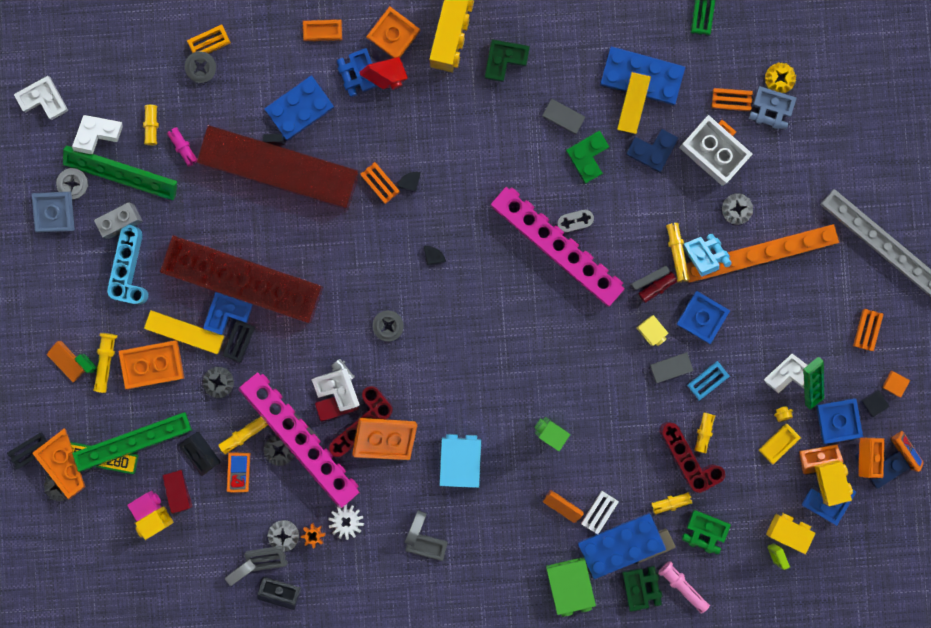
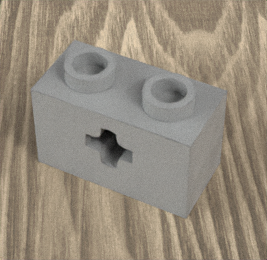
M130 202L94 220L102 237L106 239L120 234L122 228L128 225L136 226L143 222L135 205Z

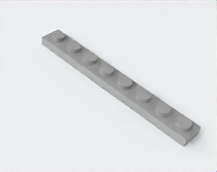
M833 189L820 205L931 297V269Z

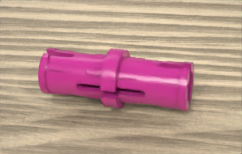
M177 127L171 129L172 132L168 131L167 135L175 145L176 152L181 154L188 167L192 166L193 162L196 163L198 159L190 149L189 142L184 140Z

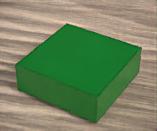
M79 354L75 358V361L86 373H93L97 370L96 365L85 354Z

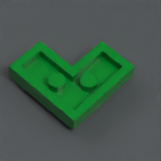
M600 130L566 150L585 184L603 174L593 158L609 148Z

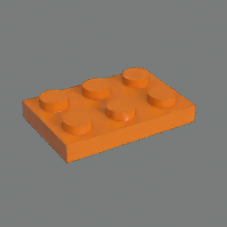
M178 340L119 351L125 389L185 379Z
M359 418L352 454L358 458L410 460L417 423L415 421Z

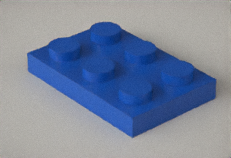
M311 75L264 109L286 140L289 141L335 107Z

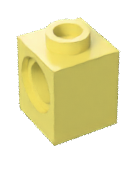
M654 315L650 316L636 328L651 346L655 344L657 346L661 345L666 340L665 336L668 334Z

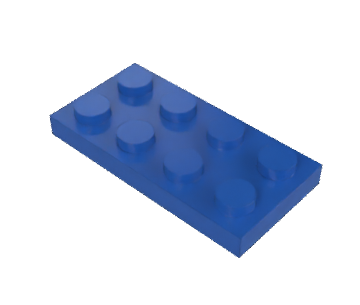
M611 46L600 85L627 92L631 72L651 76L646 98L675 105L685 67Z
M651 513L578 542L594 579L666 550Z

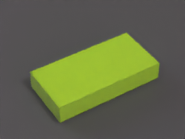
M774 543L768 545L767 548L773 563L783 570L790 568L783 549Z

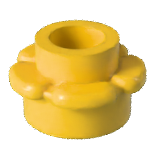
M787 406L776 409L777 413L774 414L778 422L793 418V410H788Z

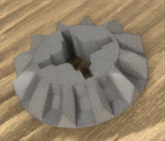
M69 168L62 171L57 178L58 192H71L72 199H78L86 193L88 187L87 177L82 171ZM74 179V181L80 184V186H74L71 190V186L65 183L72 182V180Z
M732 194L723 202L722 213L728 222L736 225L743 224L752 216L753 205L750 198L744 194ZM736 201L740 207H745L740 211V214L737 211H730L736 207Z
M281 520L270 527L267 537L272 547L283 546V552L296 546L299 540V532L292 522ZM284 528L285 534L291 537L286 538L282 544L281 538L275 536L280 535Z

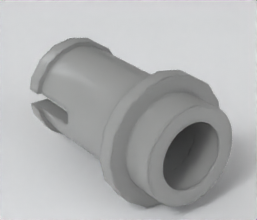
M339 359L331 365L332 371L346 368L350 380L355 377L344 364L345 361Z

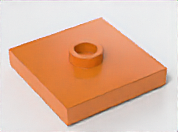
M389 6L366 38L389 56L396 58L403 55L421 30Z

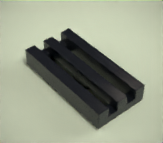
M237 320L222 356L242 363L256 327ZM241 325L243 326V328L238 337L232 355H230L229 351L231 349L239 326ZM247 328H249V332L247 334L239 357H236V354L245 335V332Z
M41 432L7 452L8 456L11 457L12 463L16 465L15 468L20 469L36 459L32 455L21 463L19 462V459L45 444L47 440ZM39 438L42 440L39 443L27 449L26 451L22 452L21 454L17 456L15 455L16 452L30 445Z

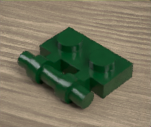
M648 566V575L644 576L642 568L622 571L629 611L649 608L648 600L652 599L654 606L662 605L661 597L663 596L662 591L659 590V574L656 573L655 566ZM646 582H650L652 592H646Z

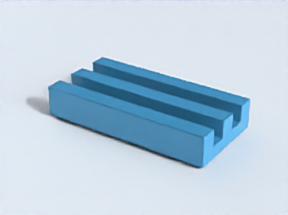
M716 361L688 383L687 387L690 388L691 392L700 401L730 376L721 364ZM716 367L719 369L710 377H708L705 381H703L700 385L694 388V385L697 382H699L702 378L708 375ZM721 373L723 374L720 379L701 394L698 393L700 389Z

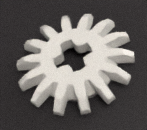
M346 504L343 510L337 507L338 513L331 512L335 517L329 518V521L334 522V524L329 525V528L335 527L336 530L332 533L335 535L339 532L338 538L340 539L343 534H345L346 540L349 539V534L355 538L354 531L360 533L361 530L358 529V526L364 525V523L359 522L360 519H363V515L358 517L357 514L360 510L352 511L353 505H351L350 509H347ZM343 517L351 519L349 522L351 524L350 527L347 525L343 527L341 525Z

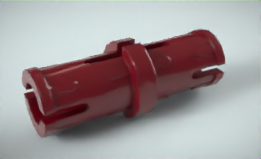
M669 272L658 281H653L652 285L638 294L643 302L647 303L653 297L663 294L664 290L677 283V279L672 272Z

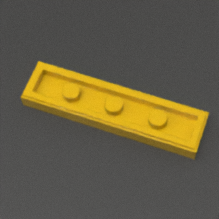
M150 310L144 327L146 330L215 354H219L225 337L224 335L205 330Z

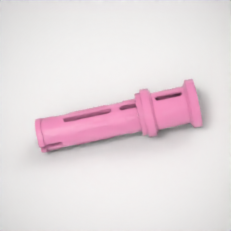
M671 561L664 564L658 574L660 576L663 575L670 582L672 588L679 590L700 614L704 613L710 605L687 583L684 574L679 573L672 566L673 563Z

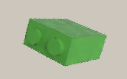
M584 557L546 566L557 615L561 614L562 617L570 616L573 614V611L587 612L596 606Z

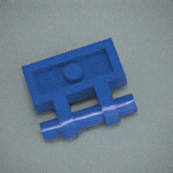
M367 48L349 54L350 63L345 64L344 58L336 60L338 64L337 70L343 77L345 82L344 88L346 91L348 90L350 97L357 95L356 86L360 85L363 92L378 87L359 73L367 65L372 64ZM354 69L357 79H351L350 70Z

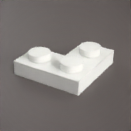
M49 76L14 94L25 113L40 104L51 120L68 111Z
M84 115L72 146L73 151L93 154L98 139L118 142L123 127L122 122Z
M791 354L764 381L777 393L782 391L792 380L804 389L803 369L807 364L794 354Z
M346 368L312 379L318 398L334 393L340 411L360 405Z

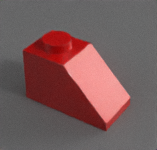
M400 57L369 64L359 72L362 77L382 89L391 88L395 90L403 86L402 82L408 79Z

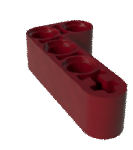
M369 386L363 390L362 398L371 410L361 418L371 417L372 419L384 420L389 418L393 413V406L383 393L375 386ZM368 390L376 391L377 397L375 400L367 398L366 393ZM384 404L389 407L387 415L379 413L380 405ZM359 419L330 443L329 451L333 456L341 457L354 447L355 440L349 437L350 430L357 431ZM344 440L348 442L341 448L343 452L340 450L335 451V443L339 445Z
M665 422L661 425L660 434L690 489L701 493L724 480L725 471L716 464H711L701 469L680 428L676 424ZM668 426L674 428L672 434L675 438L679 437V439L673 440L671 435L666 434ZM678 443H682L684 449L681 453L677 454L674 450L675 446ZM690 460L693 463V467L691 470L686 471L684 464ZM716 468L719 470V476L712 479L711 471ZM701 478L702 485L695 488L693 485L694 480Z

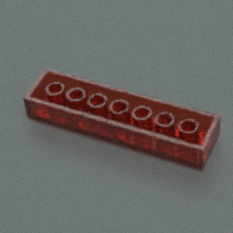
M210 125L207 127L197 159V163L201 166L349 210L360 174L355 169Z
M174 235L160 273L307 323H312L324 288L318 284Z

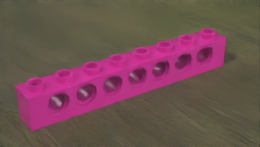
M505 187L491 203L490 207L609 307L625 289L622 287L623 282L616 276L612 278L607 274L609 270L602 264L597 265L593 262L594 257L587 251L582 252L577 248L579 246L578 243L570 238L568 240L563 236L564 232L558 226H551L548 223L549 219L544 214H537L533 210L535 207L529 201L525 200L523 202L519 198L520 194L515 189ZM517 203L520 210L513 213L509 210V205ZM527 215L532 216L534 224L526 225L523 218ZM546 228L549 231V236L541 238L538 230ZM557 240L561 241L564 245L561 251H557L553 247V243ZM570 253H575L578 256L577 263L572 264L569 262L568 255ZM584 266H590L593 269L591 276L584 275ZM600 278H604L608 282L606 289L599 288L598 280Z
M257 372L240 386L238 390L338 508L344 507L359 493L357 490L359 486L352 478L348 479L344 473L346 471L339 463L337 465L332 460L333 455L326 448L322 449L319 445L321 441L315 434L311 435L306 430L308 428L306 423L301 418L298 420L294 416V409L289 404L285 405L281 400L283 397L278 390L271 389L268 385L270 381L267 377ZM260 389L265 390L267 393V398L264 400L257 397V391ZM272 404L279 406V414L274 415L270 412ZM284 419H289L292 422L290 430H286L283 427ZM297 434H302L305 437L303 445L296 443L295 437ZM310 449H315L318 453L315 460L308 457ZM323 464H328L330 467V472L327 475L321 472ZM337 478L343 482L340 490H337L333 485Z

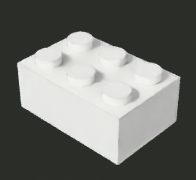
M709 115L679 147L722 186L735 175L752 155L748 149Z

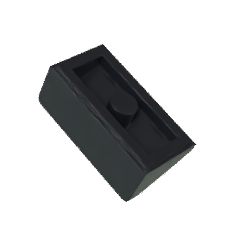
M200 432L194 433L179 445L201 476L221 462Z
M263 577L257 599L295 610L301 588Z

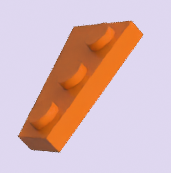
M64 428L32 454L64 495L71 499L85 488L81 472H78L72 454L74 451L67 431Z

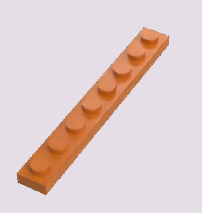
M832 224L727 252L732 264L729 267H725L723 263L719 262V270L701 277L692 262L686 263L690 277L688 283L837 244L839 240L835 226Z

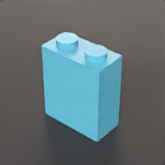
M446 434V438L442 437L440 486L479 488L481 439H477V435H466L465 438H458L456 434Z

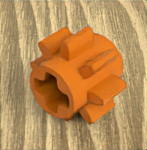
M312 523L310 529L307 527L303 528L306 534L301 535V538H305V546L312 544V547L315 548L317 542L323 544V540L320 538L324 537L326 533H321L322 525L317 528ZM315 531L317 533L316 538L311 539L310 533Z

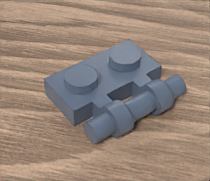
M759 86L752 106L760 109L758 113L751 111L749 119L755 120V123L758 124L765 123L771 125L772 128L777 130L779 128L786 130L788 122L782 121V117H791L796 97ZM766 110L776 113L775 118L765 116Z

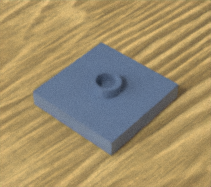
M71 192L32 193L35 232L75 230Z

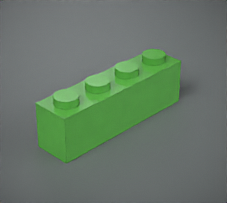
M547 417L544 420L540 418L534 427L538 438L558 451L561 450L571 435Z

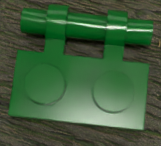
M693 509L687 524V528L693 530L692 535L684 533L682 541L687 542L689 546L700 547L709 554L712 552L718 555L721 547L716 546L715 543L717 540L725 542L731 524ZM700 533L710 537L708 542L698 539Z

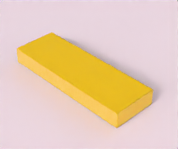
M631 72L617 130L637 133L651 76Z

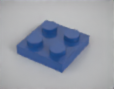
M695 291L676 325L706 343L711 344L730 310L700 292Z
M855 398L816 405L823 444L863 437L857 400Z

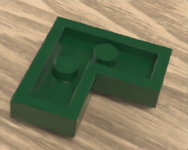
M492 39L485 79L504 82L507 63L526 67L530 46Z

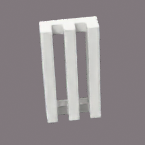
M601 491L581 524L599 534L619 501ZM605 497L606 500L597 512L591 524L587 523L590 517L592 516L593 512L599 505L602 498ZM612 501V504L610 505L609 509L603 516L597 528H595L594 526L600 518L601 514L607 507L608 503Z

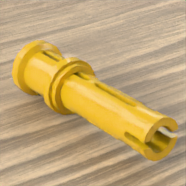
M100 333V348L97 349L99 361L93 391L106 393L111 357L115 355L113 349L118 335Z

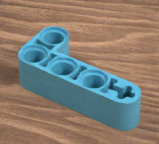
M128 225L122 228L107 291L110 298L132 304H144L148 300L146 289L132 285L142 241V231L138 227ZM133 232L135 233V236L130 237L128 236V233ZM126 242L133 243V246L126 244ZM127 248L131 250L129 258H125L123 255L124 250ZM125 267L127 270V274L124 277H121L119 275V271L121 268ZM118 286L122 288V294L120 296H116L115 289ZM137 290L141 292V299L138 301L134 299V293Z

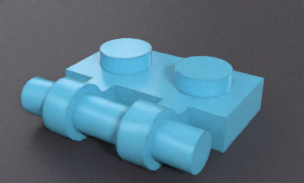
M709 234L706 237L707 242H704L702 237H699L684 244L685 252L701 277L719 270V262L723 263L725 267H729L732 264L729 254L722 249L720 240L715 238L713 234ZM710 250H714L716 254L713 255Z

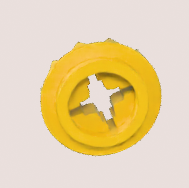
M778 62L771 65L766 71L765 83L770 90L786 93L796 84L797 75L794 69L787 63ZM777 73H779L780 75L785 73L787 74L785 75L786 77H784L785 82L779 81L775 83V81L778 78Z

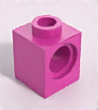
M150 491L127 506L136 521H139L161 508V500L156 493Z

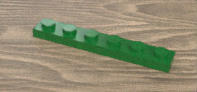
M66 146L63 149V165L170 200H174L176 197L177 181L95 154L73 151V148L70 146Z
M184 412L73 452L72 454L78 472H82L192 432L187 413Z

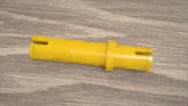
M679 224L666 225L670 240L668 245L672 250L677 282H682V280L684 282L689 281L690 277L682 246L684 241L680 236Z
M260 416L238 432H233L231 437L218 444V446L226 455L235 447L242 446L244 441L261 431L268 424Z

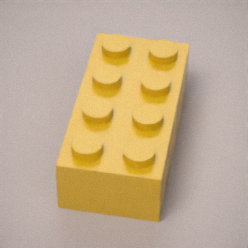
M444 0L429 59L431 68L452 73L454 67L458 68L460 61V52L458 50L463 49L465 41L463 30L467 31L470 20L468 11L472 12L474 0Z

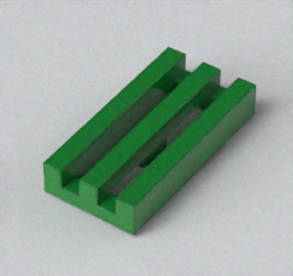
M695 0L691 33L710 36L715 0H710L706 30L703 27L707 0L702 2L699 29L696 28L700 0Z

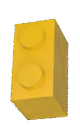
M834 460L814 465L824 504L832 506L852 501L851 495L853 490L851 484L847 482L848 470L843 462Z
M163 506L135 524L138 535L146 540L174 522Z
M784 513L782 516L775 514L766 535L806 554L816 534L810 530L812 526L803 522L796 524L792 522L793 517Z

